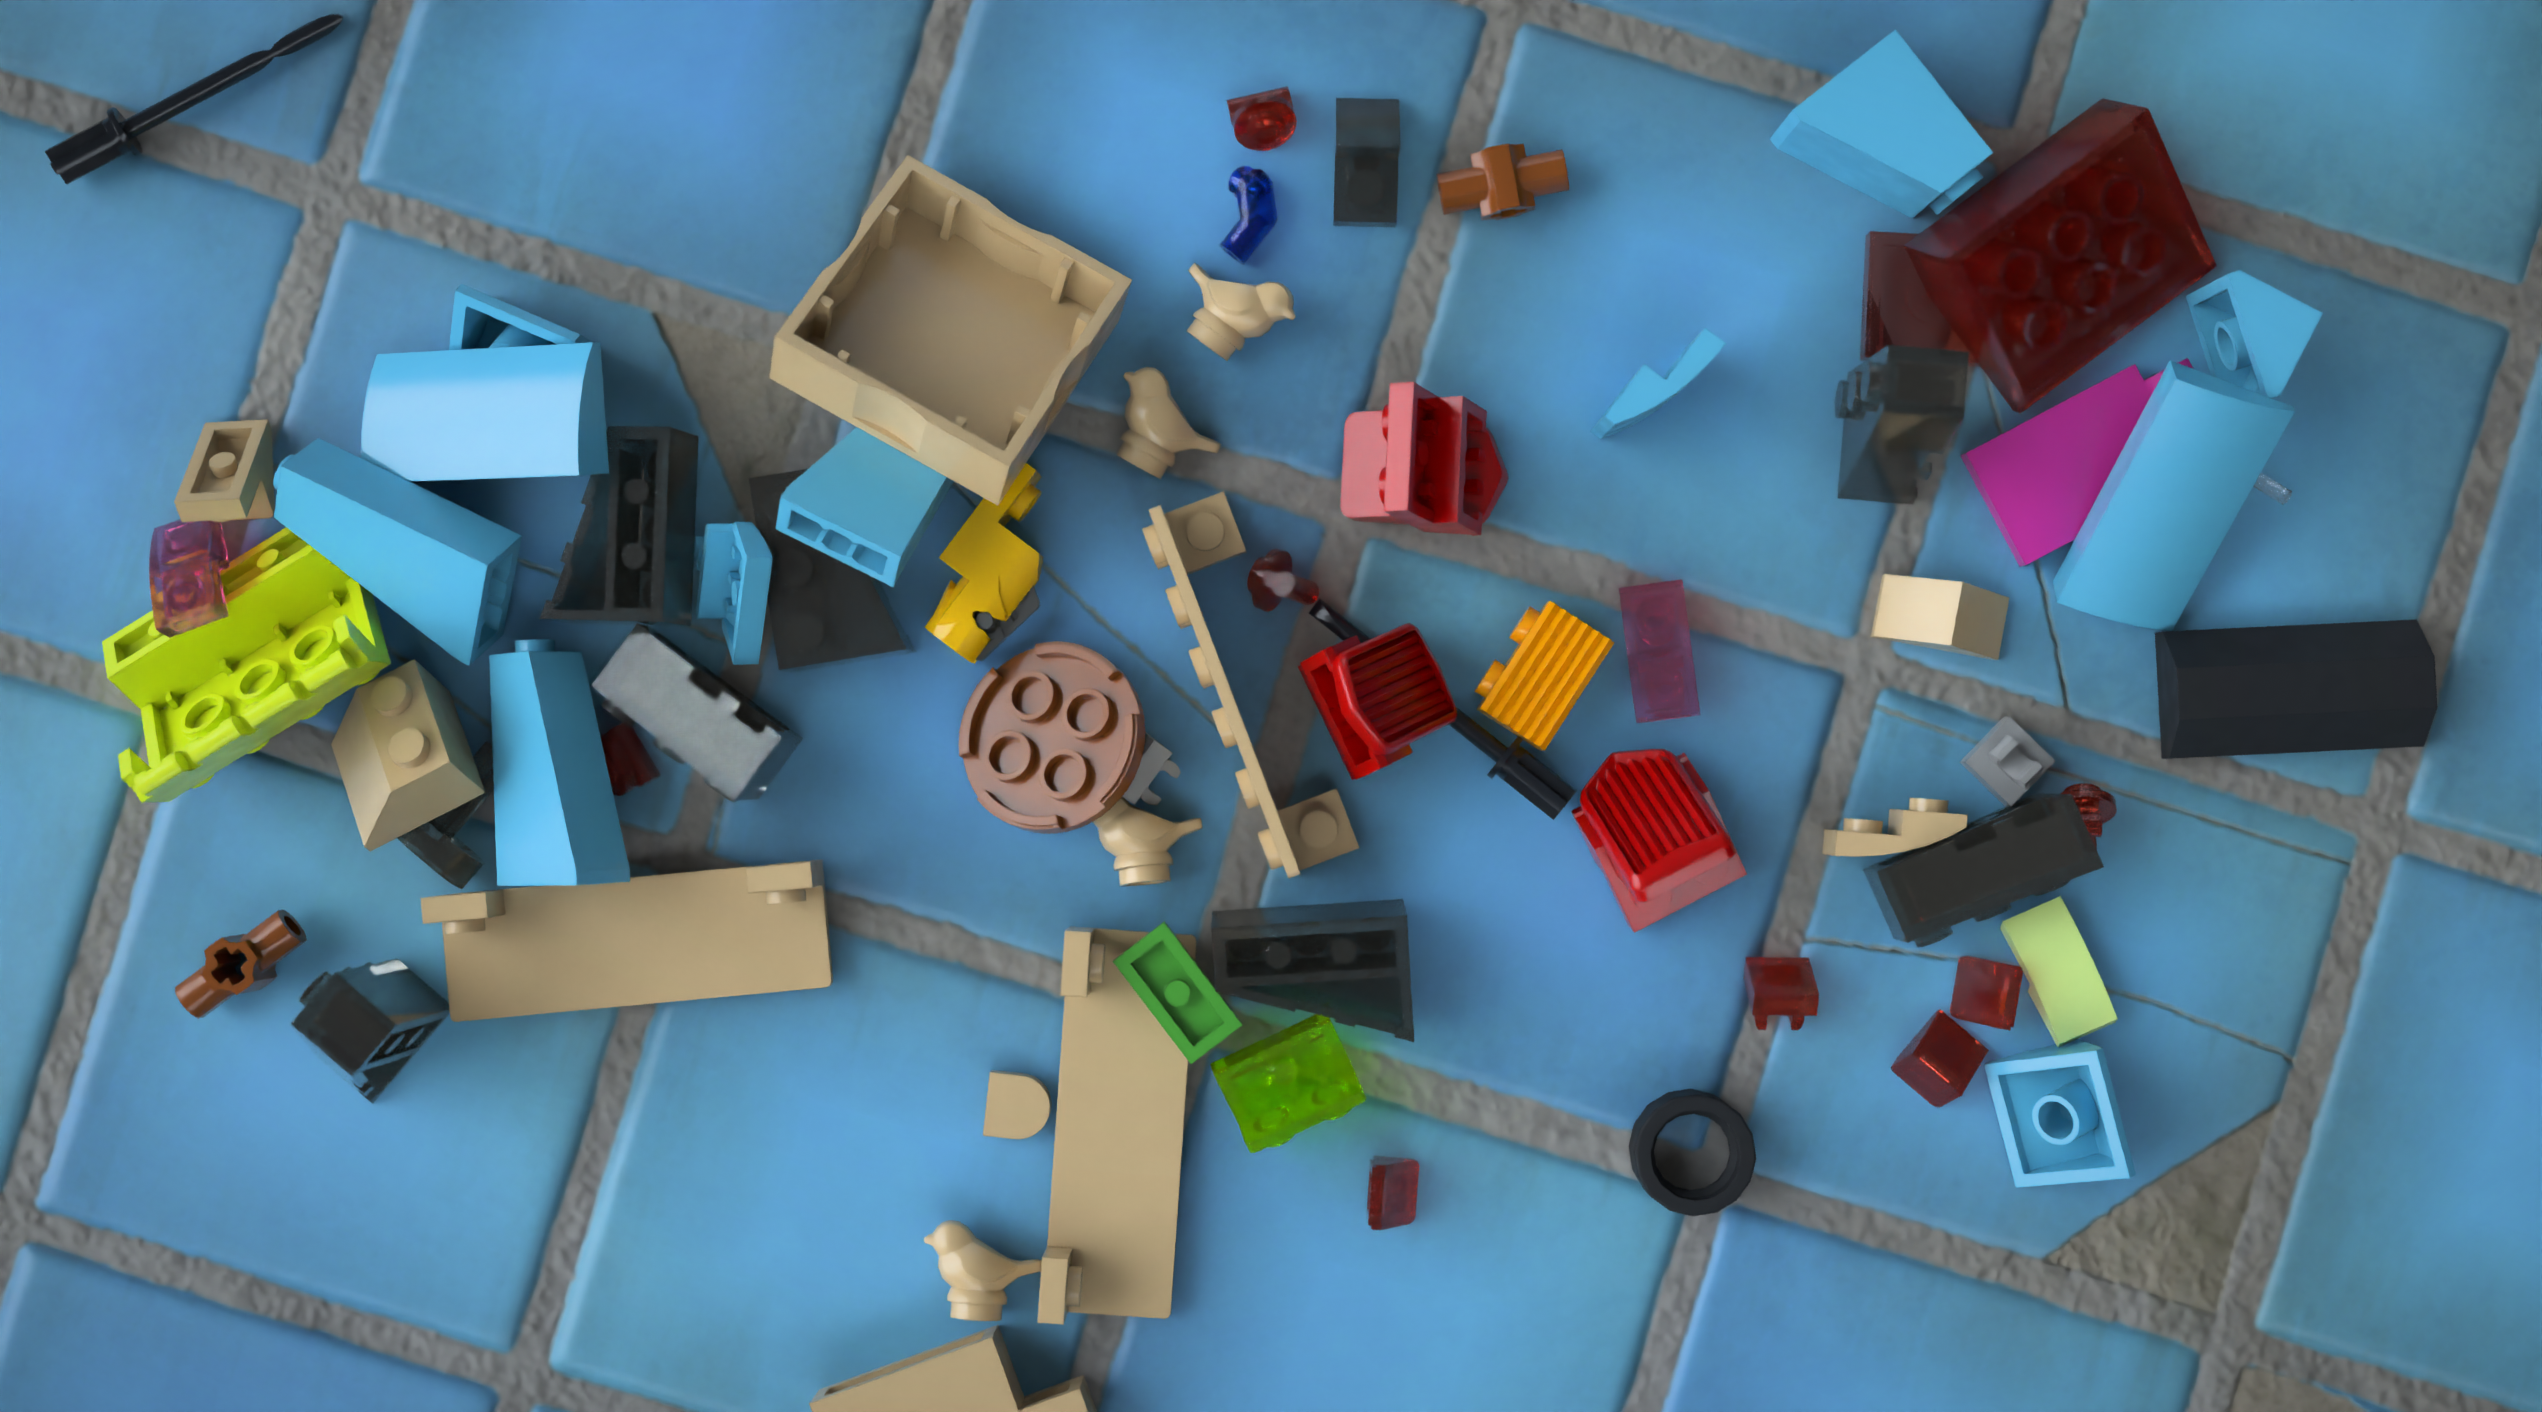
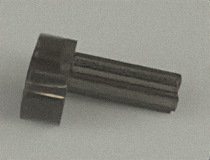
M488 741L473 756L485 793L398 837L401 843L430 868L460 889H463L485 864L472 849L455 835L494 791L492 744Z

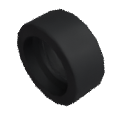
M1695 1089L1667 1092L1649 1103L1633 1125L1628 1146L1632 1170L1647 1194L1669 1211L1689 1216L1717 1213L1737 1201L1751 1182L1756 1162L1753 1134L1741 1114L1716 1095ZM1690 1114L1708 1117L1717 1123L1728 1139L1730 1152L1727 1167L1718 1180L1705 1188L1693 1190L1676 1187L1667 1181L1656 1166L1654 1154L1657 1136L1665 1125L1679 1116Z

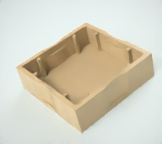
M907 155L862 216L857 233L848 248L836 261L821 272L775 335L769 378L998 506L1119 322L1132 279L1053 235L1039 232L1013 220L985 197Z

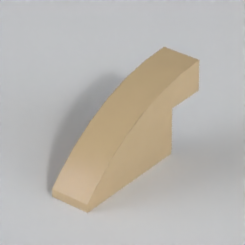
M999 1325L819 1389L809 1403L812 1412H1097L1084 1375L1024 1396Z

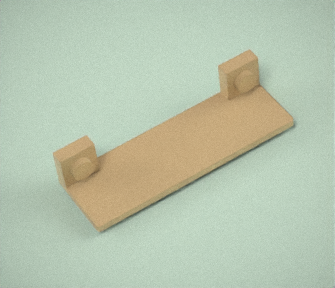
M1224 491L1165 514L1161 505L1148 509L1153 525L1142 528L1143 534L1158 570L1170 566L1176 581V586L1165 589L1180 628L1183 629L1192 625L1200 646L1188 650L1201 686L1205 689L1215 685L1222 702V708L1211 712L1224 747L1229 748L1238 745L1246 768L1235 772V776L1248 809L1261 805L1269 828L1258 832V836L1271 870L1284 866L1288 879L1300 875V870L1358 849L1359 845L1337 788L1277 811L1189 580L1188 574L1246 553V548Z
M823 859L630 877V882L530 886L420 898L423 924L442 922L450 1018L454 1022L826 988L833 983Z
M1070 926L1065 930L1060 996H1065L1050 1213L1047 1248L1042 1256L1037 1323L1063 1325L1068 1312L1166 1319L1171 1314L1188 1060L1113 963L1115 958L1149 933L1147 931ZM1174 933L1195 960L1196 937L1191 934Z

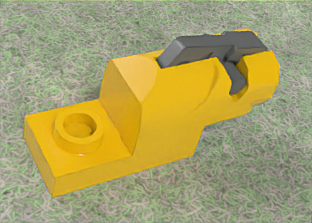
M1027 463L1000 504L997 506L983 498L939 556V559L957 571L962 577L957 583L950 580L933 616L924 627L959 655L974 664L977 660L983 661L1040 607V601L1034 586L1040 578L1043 556L1004 527L1011 517L1018 522L1022 521L1041 496L1042 491L1035 487L1041 479V475Z

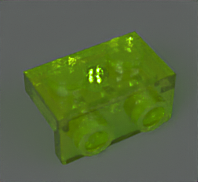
M1327 1010L1210 1063L1214 1077L1239 1124L1244 1142L1250 1153H1256L1267 1147L1283 1145L1295 1134L1325 1120H1335L1343 1117L1353 1107L1365 1102L1367 1099Z

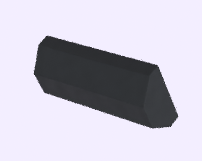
M2417 619L2163 631L2155 633L2162 759L2424 747L2438 708L2435 656Z

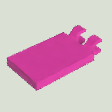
M2188 358L2177 362L2193 369ZM2133 364L1960 455L2019 567L2025 566L2075 540L2164 370L2143 380L2137 366Z

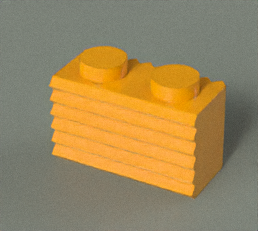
M1552 601L1545 603L1540 612L1531 606L1527 608L1509 636L1511 640L1518 643L1511 657L1505 665L1495 659L1474 690L1484 697L1476 710L1516 736H1519L1539 751H1545L1615 643Z

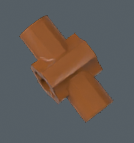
M1507 143L1487 147L1482 151L1470 154L1471 167L1436 174L1443 214L1479 208L1482 220H1501L1519 216L1535 210L1534 197L1569 190L1568 172L1563 150L1526 156L1524 144Z
M278 910L247 934L220 938L204 950L206 957L205 965L175 987L177 998L191 1015L199 1019L208 1015L235 994L248 993L264 988L277 977L276 963L307 941L304 930L291 914L285 910ZM238 953H244L248 960L241 967L243 975H239L235 970V967L241 961Z

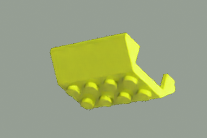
M285 527L102 641L107 678L141 710L149 762L148 766L130 748L118 754L121 779L133 789L141 803L170 802L187 790L204 785L216 772L245 754L257 752L271 738L298 721L315 716L327 703L354 686L363 685L371 681L380 670L391 664L373 594Z

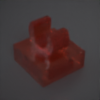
M1745 957L1743 979L1751 1012L1758 1030H1766L1769 1015L1788 1016L1791 1030H1800L1804 1023V1016H1817L1819 992L1809 957Z

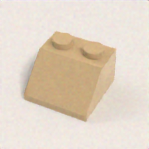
M415 659L356 689L331 745L363 845L371 852L485 793L450 691Z

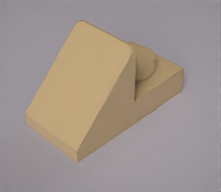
M269 420L206 422L204 424L174 501L181 522H227L230 520L267 519L273 517L275 495L273 486L272 429Z

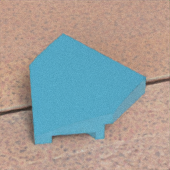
M734 522L733 524L707 523L705 535L696 536L692 540L693 560H696V569L700 570L696 620L722 619V630L733 665L759 664L773 556L765 539L753 522Z

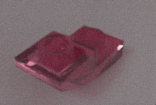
M181 519L154 528L149 554L152 611L156 630L169 638L229 616L220 576L221 570L230 567L221 522H181Z
M1683 580L1619 588L1636 723L1700 716Z

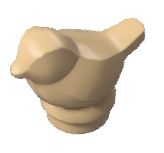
M1196 263L1188 270L1201 288L1204 307L1194 312L1192 316L1195 320L1187 329V332L1226 361L1229 360L1236 349L1242 350L1245 338L1262 337L1270 331L1275 322L1284 319L1294 320L1296 317L1293 310V295L1288 287L1279 282H1265L1253 285L1215 280Z
M1144 367L1135 372L1124 373L1123 377L1128 382L1130 388V397L1125 404L1124 414L1129 429L1120 438L1124 442L1116 454L1117 456L1161 479L1167 467H1173L1175 464V453L1191 449L1218 453L1221 444L1216 440L1195 432L1173 399L1169 383L1161 371L1153 367Z
M1121 797L1104 815L1093 821L1098 828L1099 840L1104 849L1116 857L1113 867L1114 871H1119L1120 886H1141L1171 881L1169 866L1173 865V858L1168 852L1169 849L1181 837L1203 828L1201 818L1172 822L1132 806L1124 797Z
M948 1220L942 1222L932 1234L924 1237V1242L931 1245L939 1255L938 1268L942 1279L951 1286L947 1295V1301L951 1302V1318L973 1321L1002 1320L1003 1305L1007 1304V1295L1004 1289L1021 1276L1041 1272L1042 1260H1012L976 1238L972 1231L959 1221Z

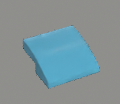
M1705 327L1684 349L1664 377L1644 364L1628 381L1590 432L1599 439L1621 432L1656 412L1688 385L1715 358L1726 343Z

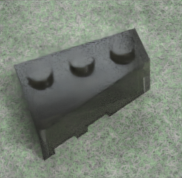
M1888 345L1848 372L1847 380L1839 381L1835 396V417L1844 419L1837 498L1913 505L1918 497L1917 479L1928 480L1932 473V462H1925L1929 453L1943 455L1964 419L1969 352Z
M608 426L606 432L609 474L590 476L581 501L582 504L586 505L573 542L566 543L560 560L565 563L554 596L552 600H546L540 619L576 624L691 626L699 436L672 427Z
M807 469L748 478L756 527L765 539L773 556L768 590V605L779 670L798 672L915 653L916 650L908 635L905 634L888 601L889 598L877 579L776 530L780 497L785 489Z
M637 623L591 685L606 697L601 706L607 712L628 726L633 727L636 722L656 737L652 743L660 751L680 764L684 765L687 762L706 777L704 782L732 802L759 799L803 740V737L651 626Z
M2035 793L2015 802L2012 807H2003L1967 823V828L1948 838L1928 846L1901 852L1863 869L1893 938L1907 943L1915 941L1917 947H1924L1953 934L1952 925L1973 917L1976 922L1995 917L2009 910L2012 907L2010 904L2030 895L2038 896L2054 891L2068 884L2071 879L2104 866L2072 794Z
M1403 899L1212 911L1211 933L1216 992L1293 1012L1298 1009L1333 1018L1336 1023L1355 1027L1357 1024L1392 1033L1395 1038L1414 1042L1408 924Z
M398 959L374 964L368 962L364 966L356 968L346 967L342 971L334 972L333 975L326 971L317 977L301 995L299 1002L305 1007L292 1021L291 1025L317 1058L373 1104L450 1014L449 1002Z

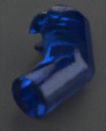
M1250 166L1237 168L1229 178L1228 189L1234 193L1237 199L1240 219L1219 244L1230 257L1242 265L1246 263L1273 229L1278 216L1272 180L1263 170L1254 169Z

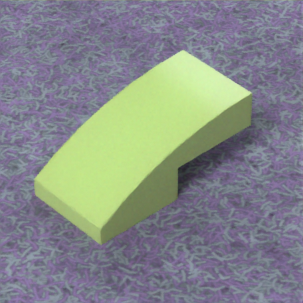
M2061 896L2002 921L2000 930L2030 983L2028 993L2057 1047L2117 1021L2118 1018L2096 965Z

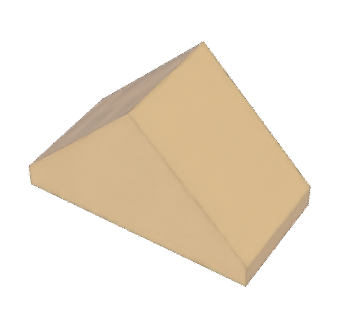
M1884 574L1881 579L1871 637L1998 660L2010 598L1961 581Z

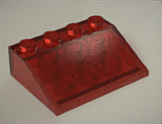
M2104 98L1904 245L1929 298L2012 410L2020 414L2217 267L2149 108Z

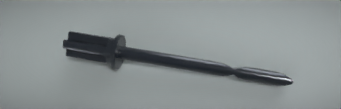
M329 14L315 19L282 37L271 49L249 54L127 119L116 108L108 109V117L45 150L46 155L52 162L50 163L51 167L57 175L60 174L65 184H69L130 151L134 155L142 153L141 144L137 139L138 135L252 76L267 66L274 57L292 54L320 40L339 26L343 20V15Z
M1320 598L1309 611L1311 616L1343 641L1356 635L1360 643L1370 640L1367 635ZM1457 708L1456 720L1448 725L1496 762L1487 776L1491 779L1495 775L1499 776L1554 820L1577 790L1520 746V743L1523 741L1522 738L1518 736L1508 748Z

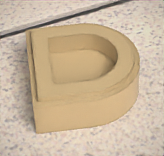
M991 1070L989 1074L983 1136L1025 1139L1038 1133L1047 1122L1052 1107L1050 1093L1043 1082L1030 1074Z

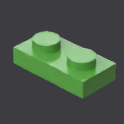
M1165 921L1113 960V963L1190 1064L1194 1063L1243 1025L1242 1021Z

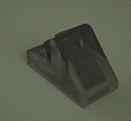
M1336 98L1333 226L1396 227L1398 159L1400 154L1399 99Z

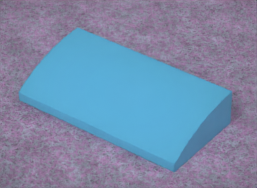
M601 343L377 354L366 392L361 435V458L410 482L609 474Z
M2170 360L2053 580L2056 602L2119 623L2155 630L2172 631L2295 412L2293 406Z

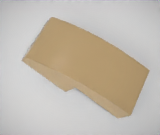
M1909 798V810L1889 809L1887 834H1882L1883 821L1844 818L1843 830L1824 829L1823 854L1863 857L1887 855L1917 849L1948 838L1967 828L1968 815L1948 813V800Z

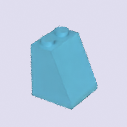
M1896 29L1795 107L1770 138V141L1778 150L1910 218H1914L1928 206L1936 215L1942 212L1984 178L1976 167L1993 154L1992 150Z

